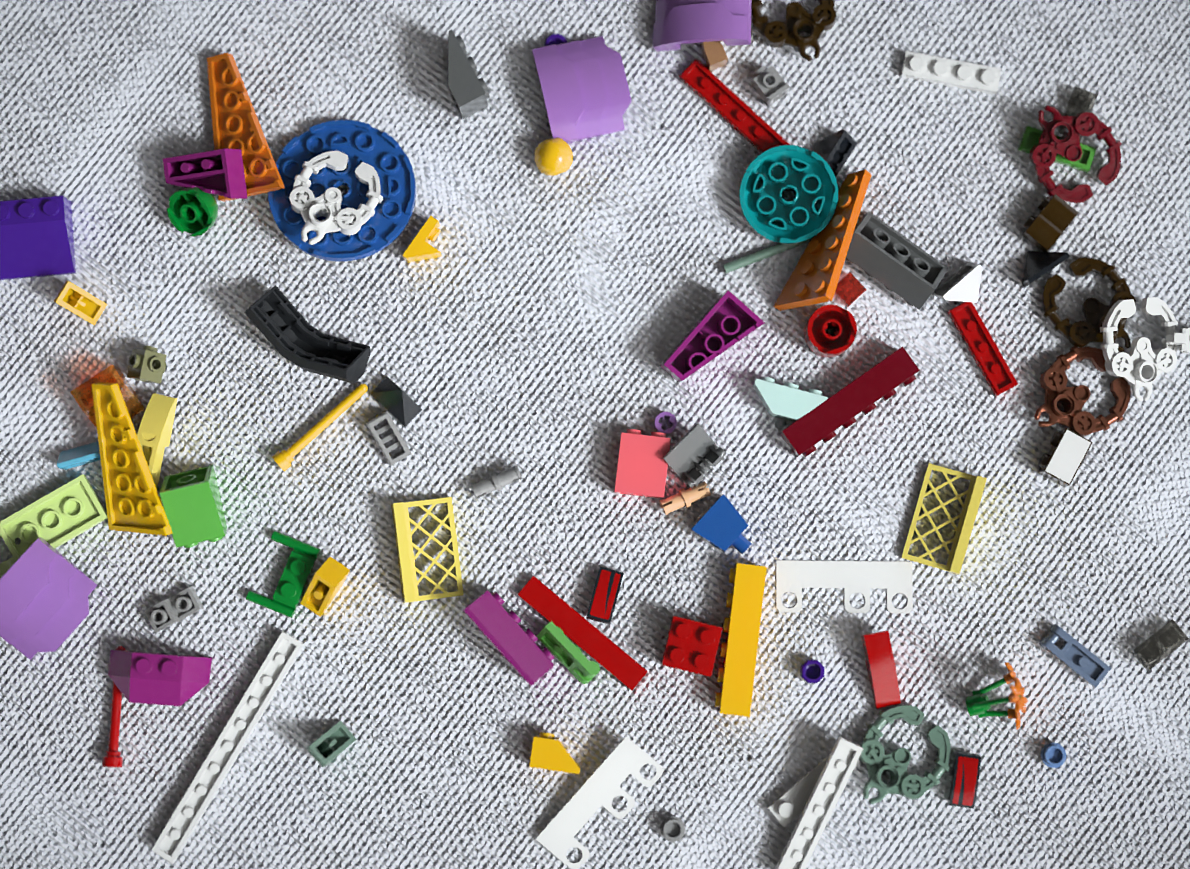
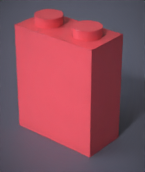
M627 429L626 433L621 432L614 493L664 498L668 464L663 457L669 452L671 438H666V433L651 432V436L641 435V430Z

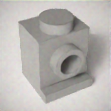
M773 65L768 69L766 66H762L753 74L755 78L751 85L768 107L788 94L790 85L783 80ZM771 78L774 84L768 85L766 79Z

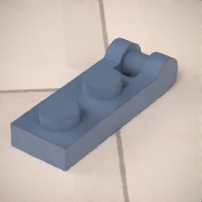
M1054 624L1050 629L1051 633L1047 638H1043L1039 644L1093 688H1096L1111 668L1065 630ZM1059 638L1065 642L1060 649L1054 645Z

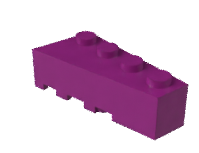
M727 290L714 302L663 361L660 367L677 382L683 381L765 322Z

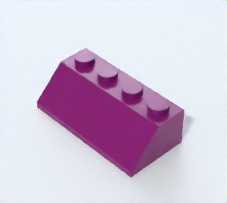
M487 590L463 611L528 684L532 686L555 665L552 662L555 657L546 647L541 650L535 643L538 638L529 628L524 631L518 624L522 620L513 610L507 612L502 606L505 601L496 591L491 594Z

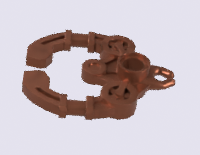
M1074 346L1065 355L1061 354L1056 357L1057 359L1049 369L1041 375L1040 384L1045 390V401L1036 410L1034 419L1039 420L1041 413L1046 412L1049 420L1047 422L1039 421L1038 425L1040 427H1050L1059 423L1084 437L1101 430L1106 431L1114 422L1123 420V414L1128 407L1131 396V386L1123 377L1110 382V391L1116 401L1114 406L1109 408L1110 414L1105 417L1101 414L1094 417L1090 412L1082 411L1083 405L1090 397V390L1087 386L1066 387L1068 378L1064 371L1071 368L1069 363L1074 360L1078 363L1084 359L1090 360L1096 369L1101 372L1106 371L1102 349L1094 347L1078 348ZM1057 402L1062 403L1064 412L1058 410Z

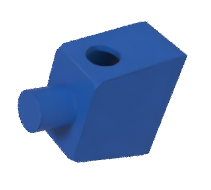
M724 494L691 529L694 534L723 552L732 545L743 554L752 544L742 535L748 524Z

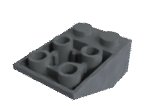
M451 29L448 36V87L461 118L465 119L487 108V99L490 96L484 79L482 77L477 78L479 75L472 57H466L468 54L461 36H455Z

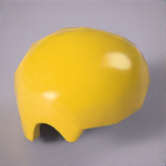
M546 139L540 142L534 150V161L541 173L549 176L559 175L569 170L573 162V153L569 144L563 139Z

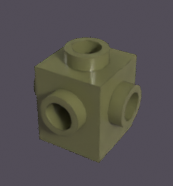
M143 345V349H132V354L128 359L127 378L146 383L161 384L162 376L166 369L165 361L167 355L158 353V348Z

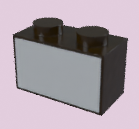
M1068 428L1062 429L1060 432L1056 431L1049 443L1052 445L1048 454L1045 452L1038 463V466H1040L1038 473L1062 487L1070 486L1093 442Z

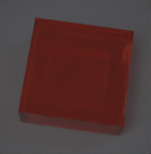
M849 272L838 282L835 294L849 307L867 289Z

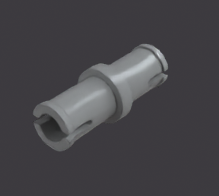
M514 465L498 474L496 472L492 473L491 477L472 484L471 487L475 496L479 499L495 490L499 492L503 490L504 486L523 478L518 466Z

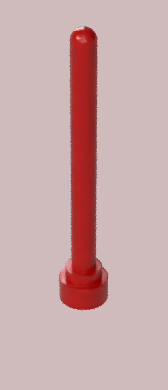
M118 646L115 650L125 651V648L123 646ZM114 682L112 687L108 751H105V756H102V767H122L123 757L120 756L121 752L118 751L122 692Z

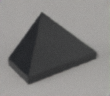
M841 129L812 145L813 151L828 163L836 178L856 147L857 142L846 130Z
M1027 251L1022 280L1023 287L1025 288L1068 259L1070 255L1066 252Z
M388 376L370 393L405 427L422 411Z

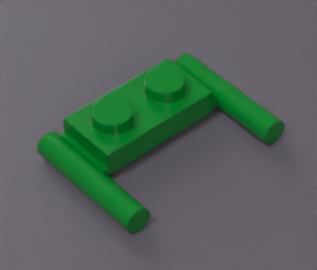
M274 531L271 540L293 548V551L277 585L273 600L253 591L248 592L246 600L293 618L321 549Z

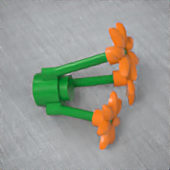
M1005 662L1009 673L1003 675L1004 678L982 689L972 691V696L966 697V706L970 716L978 715L979 718L1008 716V719H1015L1016 730H1018L1021 724L1019 711L1026 712L1025 704L1028 703V700L1023 696L1025 688L1016 677L1012 665ZM1014 682V685H1010L1012 693H1009L1006 697L989 700L987 695H983L1005 683L1010 684ZM1005 702L1015 703V709L987 711L990 710L991 705Z

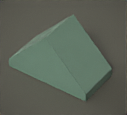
M340 720L312 743L307 750L324 768L357 739Z

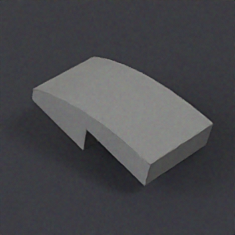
M191 586L169 599L157 603L144 612L154 632L158 633L202 610L204 607L194 587Z

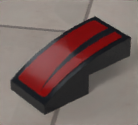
M604 567L599 568L587 619L610 625L624 573Z
M955 752L951 771L952 783L948 797L950 806L974 809L979 783L981 755Z

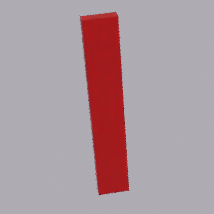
M697 59L679 75V78L760 153L777 146L790 145Z
M534 575L518 593L523 600L548 621H552L561 628L567 637L630 690L633 691L648 671Z

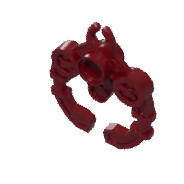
M1046 105L1044 107L1045 111L1051 112L1053 118L1050 121L1044 120V111H1038V121L1043 130L1039 143L1033 146L1029 155L1031 163L1034 164L1038 177L1037 180L1046 187L1048 196L1056 194L1062 200L1070 203H1084L1093 196L1090 186L1083 183L1075 185L1070 190H1066L1061 183H1054L1051 178L1054 173L1050 170L1049 166L1055 162L1057 154H1060L1069 161H1078L1082 157L1080 136L1096 134L1097 140L1103 138L1108 146L1105 149L1108 154V162L1101 166L1096 174L1097 179L1107 186L1117 178L1120 171L1121 142L1119 140L1116 141L1111 133L1113 131L1111 127H1107L1094 113L1083 111L1076 116H1062L1055 107ZM1061 125L1063 127L1064 132L1063 135L1057 139L1054 135V131L1056 127Z

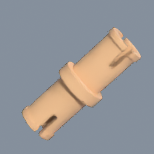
M703 481L692 489H680L679 493L660 500L659 503L661 508L664 509V514L667 515L684 506L688 508L691 506V503L711 496L709 488H706V482Z

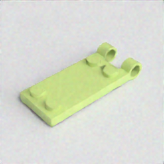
M84 474L0 521V539L1 537L4 539L13 556L0 563V578L5 575L40 536L52 547L57 548L108 519L104 507ZM16 538L21 539V543L19 545L15 543Z

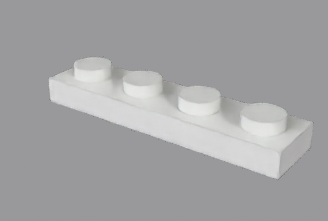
M906 51L901 77L996 95L1002 69Z

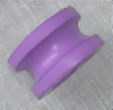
M661 412L657 415L654 422L655 429L658 432L666 433V435L672 433L677 424L675 416L670 412ZM664 417H669L672 427H667V430H663L661 428L662 424L658 423L660 418L664 420Z

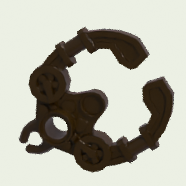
M751 0L752 24L764 37V41L768 46L778 48L787 45L797 48L801 57L811 61L812 57L805 52L806 49L813 47L815 49L813 57L815 59L819 58L821 49L818 40L823 32L833 28L836 22L834 0H818L820 5L814 9L812 14L808 13L800 3L791 2L786 8L785 23L780 21L769 22L768 16H762L761 14L762 1ZM803 31L807 32L809 35L806 37H802L798 35V33Z
M1078 258L1068 266L1072 276L1080 278L1090 272L1098 273L1102 278L1107 276L1113 283L1110 287L1111 290L1115 291L1110 305H1105L1096 298H1088L1082 305L1086 321H1078L1072 325L1069 323L1068 318L1062 320L1056 312L1059 307L1055 303V297L1062 293L1066 282L1056 274L1047 280L1043 289L1042 299L1045 312L1043 316L1045 319L1048 318L1055 326L1053 329L1069 339L1072 345L1084 347L1090 342L1103 343V332H1100V327H1102V323L1109 310L1118 300L1134 299L1135 307L1136 300L1130 292L1126 283L1127 280L1121 278L1115 271L1116 267L1114 264L1109 265L1094 258ZM1121 318L1117 325L1118 331H1113V340L1115 343V340L1121 337L1125 340V347L1130 348V337L1124 330L1127 318ZM1118 346V351L1124 352V348Z

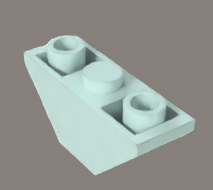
M761 376L760 379H755L753 382V388L769 415L792 422L797 421L810 411L826 403L828 397L822 396L823 392L819 390L808 389V392L798 389L799 386L796 384L785 382L784 386L775 383V379Z

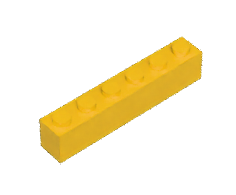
M736 563L735 568H730L729 583H733L732 593H727L726 607L730 608L729 618L725 617L723 632L727 633L726 643H721L720 657L724 658L723 668L719 667L717 682H721V691L716 692L714 707H718V712L721 714L750 717L767 569L765 566Z

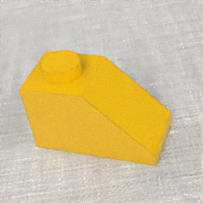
M329 557L314 574L300 604L321 617L343 586L350 569Z
M540 732L539 736L534 735L529 767L574 774L580 773V766L560 739L554 738V733Z

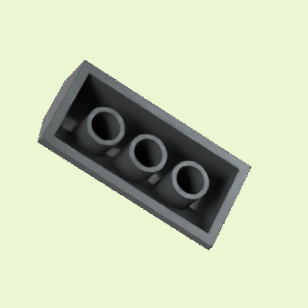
M871 212L866 215L853 233L846 255V260L859 266L868 276L877 279L889 291L895 292L907 304L916 307L918 310L935 291L949 269Z

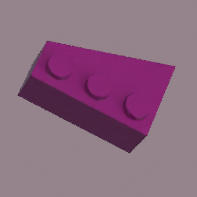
M219 149L163 158L165 182L167 184L184 188L198 187L205 193L217 194L231 199H247L241 149Z

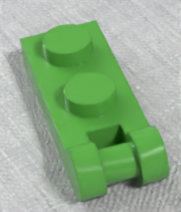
M552 621L536 636L580 683L588 684L599 673L600 667L598 663L589 661L581 653L580 648L573 644L564 635L562 629Z

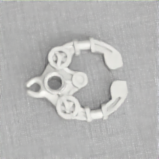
M329 151L315 156L308 162L304 161L302 165L303 170L300 175H296L294 178L293 191L289 197L292 209L296 213L301 214L305 222L301 231L302 241L308 240L307 232L314 231L317 235L309 240L310 245L319 242L326 233L340 231L345 235L356 234L361 229V226L370 217L374 216V209L378 203L382 202L383 197L381 196L379 176L373 166L362 162L355 170L357 179L369 186V190L366 193V197L369 199L366 205L360 204L358 210L353 208L341 209L342 194L338 188H329L321 196L314 198L313 192L309 189L311 185L309 178L312 173L318 174L319 170L324 167L335 171L344 170L348 163V155L340 151ZM321 216L326 217V219L322 221L316 220L318 217Z
M1158 297L1143 298L1142 312L1147 315H1158L1161 320V326H1166V334L1176 333L1178 321L1175 320L1168 305ZM1134 299L1118 300L1111 307L1105 317L1103 326L1100 327V332H1103L1101 349L1105 358V368L1109 375L1123 377L1132 384V392L1138 402L1142 401L1139 389L1144 387L1146 393L1143 396V400L1148 401L1152 393V383L1162 372H1170L1175 368L1178 345L1166 344V338H1163L1162 348L1152 351L1148 338L1137 337L1131 343L1129 355L1119 352L1117 349L1118 343H1114L1113 331H1118L1117 325L1121 318H1128L1135 314L1136 307Z

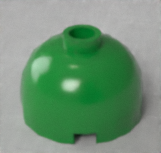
M186 187L179 189L169 197L170 207L167 208V214L171 223L178 231L182 233L185 231L190 233V236L195 237L203 235L215 224L218 217V204L212 194L205 193L198 187Z

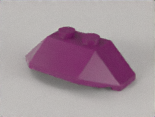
M111 650L108 675L130 703L182 706L210 683L212 658Z

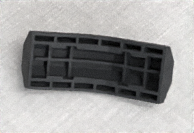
M276 285L244 312L280 355L301 369L355 384L363 376L370 357V346L320 332L305 320Z

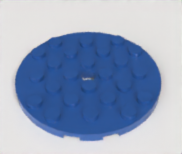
M334 120L310 127L309 131L299 137L295 136L282 149V154L278 158L276 166L285 189L268 192V200L273 218L283 235L295 247L319 259L345 262L371 256L390 245L400 235L407 225L415 206L416 181L408 156L399 146V143L385 131L382 132L371 127L370 124L360 121ZM329 151H340L348 155V163L344 170L335 171L324 167L319 170L318 174L312 173L309 178L311 181L309 189L313 192L314 198L321 196L329 188H338L341 185H346L349 191L342 197L341 209L353 208L358 210L360 204L366 205L369 199L366 197L369 186L357 179L355 170L362 162L373 166L379 176L381 196L383 197L382 202L378 203L374 209V216L370 217L356 234L345 235L340 231L326 233L319 242L310 245L309 240L317 235L316 232L309 231L307 232L308 240L302 241L301 231L305 222L301 214L296 213L292 209L289 197L293 191L294 178L296 175H300L303 170L302 165L304 161L308 162L315 156ZM321 216L318 217L316 220L322 221L325 220L326 217Z

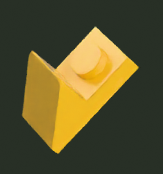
M430 215L402 255L405 261L409 263L442 257L439 250L428 244L429 241L434 242L441 231L438 229L440 223L437 219Z

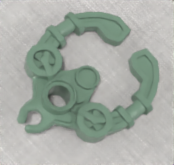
M910 705L894 707L885 712L879 711L875 722L867 726L868 729L863 742L860 744L863 750L859 759L866 764L869 780L863 788V798L868 799L869 790L876 788L878 796L870 798L869 803L871 804L879 803L887 794H901L909 800L919 799L926 791L938 785L940 782L939 778L950 769L948 765L951 745L948 733L939 725H935L927 732L929 743L937 748V758L933 761L936 767L931 773L925 771L923 777L916 774L908 775L907 768L911 759L909 750L897 748L885 755L884 747L878 742L879 738L884 735L880 730L886 723L891 725L894 722L893 720L901 718L908 725L918 726L921 724L925 714L916 706ZM884 770L888 771L891 776L888 784H884L881 780V773Z

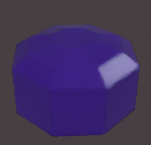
M806 660L800 666V676L807 683H818L824 677V666L818 660Z

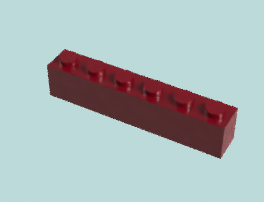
M902 346L779 434L796 457L801 454L807 457L817 450L814 445L819 441L823 440L826 443L837 435L834 432L841 426L846 429L857 421L855 416L860 412H863L864 415L868 414L877 407L875 402L880 398L886 401L897 393L895 391L897 386L903 384L906 387L917 378L914 374L920 370Z

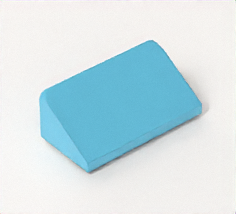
M99 442L60 452L57 467L67 470L101 460Z

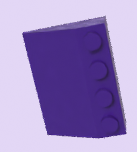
M64 196L0 201V280L76 274L71 201Z

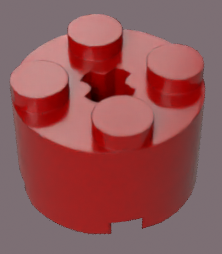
M825 305L818 308L808 319L804 328V338L807 346L817 356L826 358L836 357L844 353L852 345L857 333V324L853 315L848 310L837 305ZM828 326L830 330H835V333L832 336L830 334H826L825 332Z

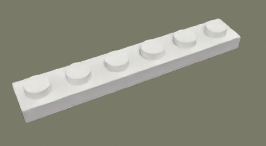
M840 736L838 737L775 869L806 868L862 753V746Z

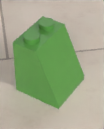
M210 465L164 477L159 494L173 532L172 535L176 548L182 546L184 548H191L199 542L207 540L208 542H216L226 535L227 524L214 466Z

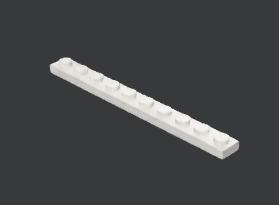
M284 631L281 632L151 851L171 863L176 861L305 645L303 642Z

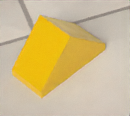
M66 280L54 299V302L93 325L96 324L107 306L106 303Z

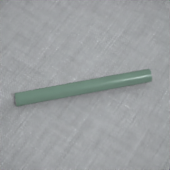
M814 237L799 243H778L722 264L725 274L806 244Z

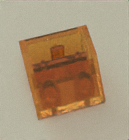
M113 364L70 391L83 413L96 428L92 384L118 383L130 418L146 409L120 368Z

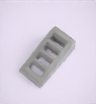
M387 410L365 422L390 466L412 454ZM384 420L388 421V424L375 430V425L381 423ZM392 428V433L380 439V434ZM395 437L399 440L388 447L384 446L386 442ZM399 446L403 447V450L390 456L389 452Z

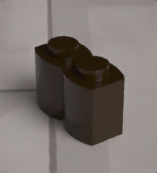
M1056 194L1051 198L1046 196L1037 207L1040 210L1037 216L1031 215L1022 226L1025 230L1021 235L1045 252L1052 247L1079 213Z

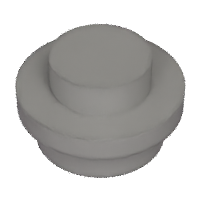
M670 816L663 820L660 830L662 836L667 841L677 842L685 835L686 828L684 822L679 817Z

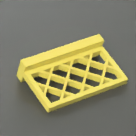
M928 463L901 558L960 575L987 478L973 476ZM932 470L943 473L947 482L934 488L929 480ZM947 474H948V475L955 476V477L952 478V479H949V477L947 476ZM959 478L970 480L968 490L958 495L952 482ZM929 484L931 490L926 492L927 485ZM949 484L956 497L943 503L936 491ZM934 493L940 505L927 512L923 505V499ZM966 495L965 502L963 504L961 497ZM958 500L963 508L960 515L951 518L945 506ZM922 507L924 514L919 516ZM942 508L949 520L936 527L929 514ZM927 516L934 529L920 535L916 528L917 521ZM959 519L958 526L956 527L953 521ZM951 523L956 532L955 537L944 542L938 530ZM915 531L918 537L912 540ZM936 532L942 544L929 551L922 538ZM920 540L926 553L919 557L909 555L910 545ZM953 542L952 547H951V551H950V550L948 549L947 545ZM944 547L949 555L947 565L936 563L931 553ZM929 555L931 561L923 558Z
M452 497L393 503L391 507L403 603L463 596ZM447 503L448 514L441 521L431 513V510L436 504ZM425 505H432L429 510L424 507ZM418 506L426 512L418 524L409 518V507ZM428 515L440 523L432 534L420 526ZM447 518L449 519V526L444 523ZM410 523L415 526V528L412 531L410 528ZM441 526L450 531L451 538L446 545L433 537ZM417 528L429 537L421 548L412 542V535ZM431 539L443 548L435 559L423 551ZM450 543H452V551L448 548ZM413 547L418 551L415 556L413 553ZM445 550L454 559V563L448 570L437 562ZM420 553L432 561L424 573L415 567V559ZM434 564L446 572L438 583H435L426 576ZM454 567H455V575L451 573V570H452ZM416 572L421 575L418 581L416 577ZM448 575L456 580L457 591L447 592L440 587ZM425 578L435 587L429 595L419 596L418 584ZM437 588H438L441 592H443V593L434 594V592L437 590Z

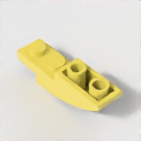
M153 393L142 417L137 437L156 489H158L164 449L170 444L178 398Z

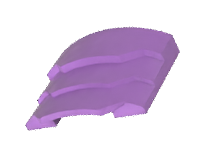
M657 0L655 24H653V48L657 52L680 50V44L723 41L726 46L751 44V0Z
M603 36L532 49L552 139L561 138L566 143H571L625 130L622 116L631 103L628 82L621 54L607 47Z
M40 536L0 579V637L13 645L30 660L37 652H55L89 615L88 596L98 585Z

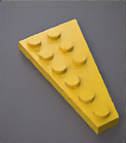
M97 382L92 384L109 530L163 536L172 534L173 532L118 383Z

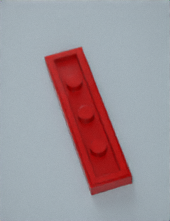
M963 302L947 311L994 396L996 397L1018 385L973 303Z

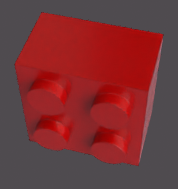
M672 616L661 665L711 677L722 627Z

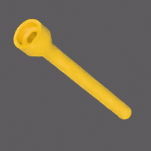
M362 383L292 446L287 450L283 449L281 452L278 450L272 456V459L283 471H286L292 465L293 457L367 392V385Z

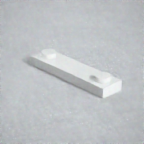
M829 755L767 807L783 827H786L802 813ZM859 760L857 761L855 767L860 764Z

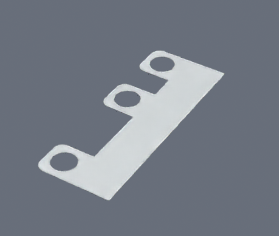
M776 560V608L779 612L797 613L801 611L802 588H844L845 610L848 613H867L870 610V588L887 589V610L890 613H910L913 609L912 562ZM786 592H792L797 597V603L792 608L784 607L781 602V598ZM861 593L865 597V604L862 608L855 609L850 605L849 599L852 594ZM897 593L904 594L908 599V603L903 609H897L892 604V598Z
M626 736L539 834L536 840L570 869H579L589 858L590 852L574 836L601 806L616 818H624L635 806V800L619 785L631 774L644 786L651 787L663 774V767ZM645 764H652L656 768V775L650 780L644 779L640 775V769ZM616 796H623L627 799L628 806L624 811L618 812L613 809L612 800ZM572 847H577L582 851V859L577 863L568 861L566 857L567 851Z

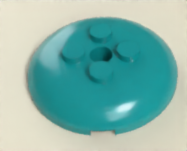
M796 145L777 146L761 153L746 169L740 185V205L747 222L758 234L778 243H799L816 236L832 219L838 202V185L831 167L814 151ZM787 189L792 190L795 193V199L793 201H785L782 198V192Z

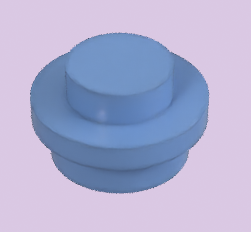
M1048 743L1041 750V760L1048 767L1058 768L1066 760V751L1058 743Z

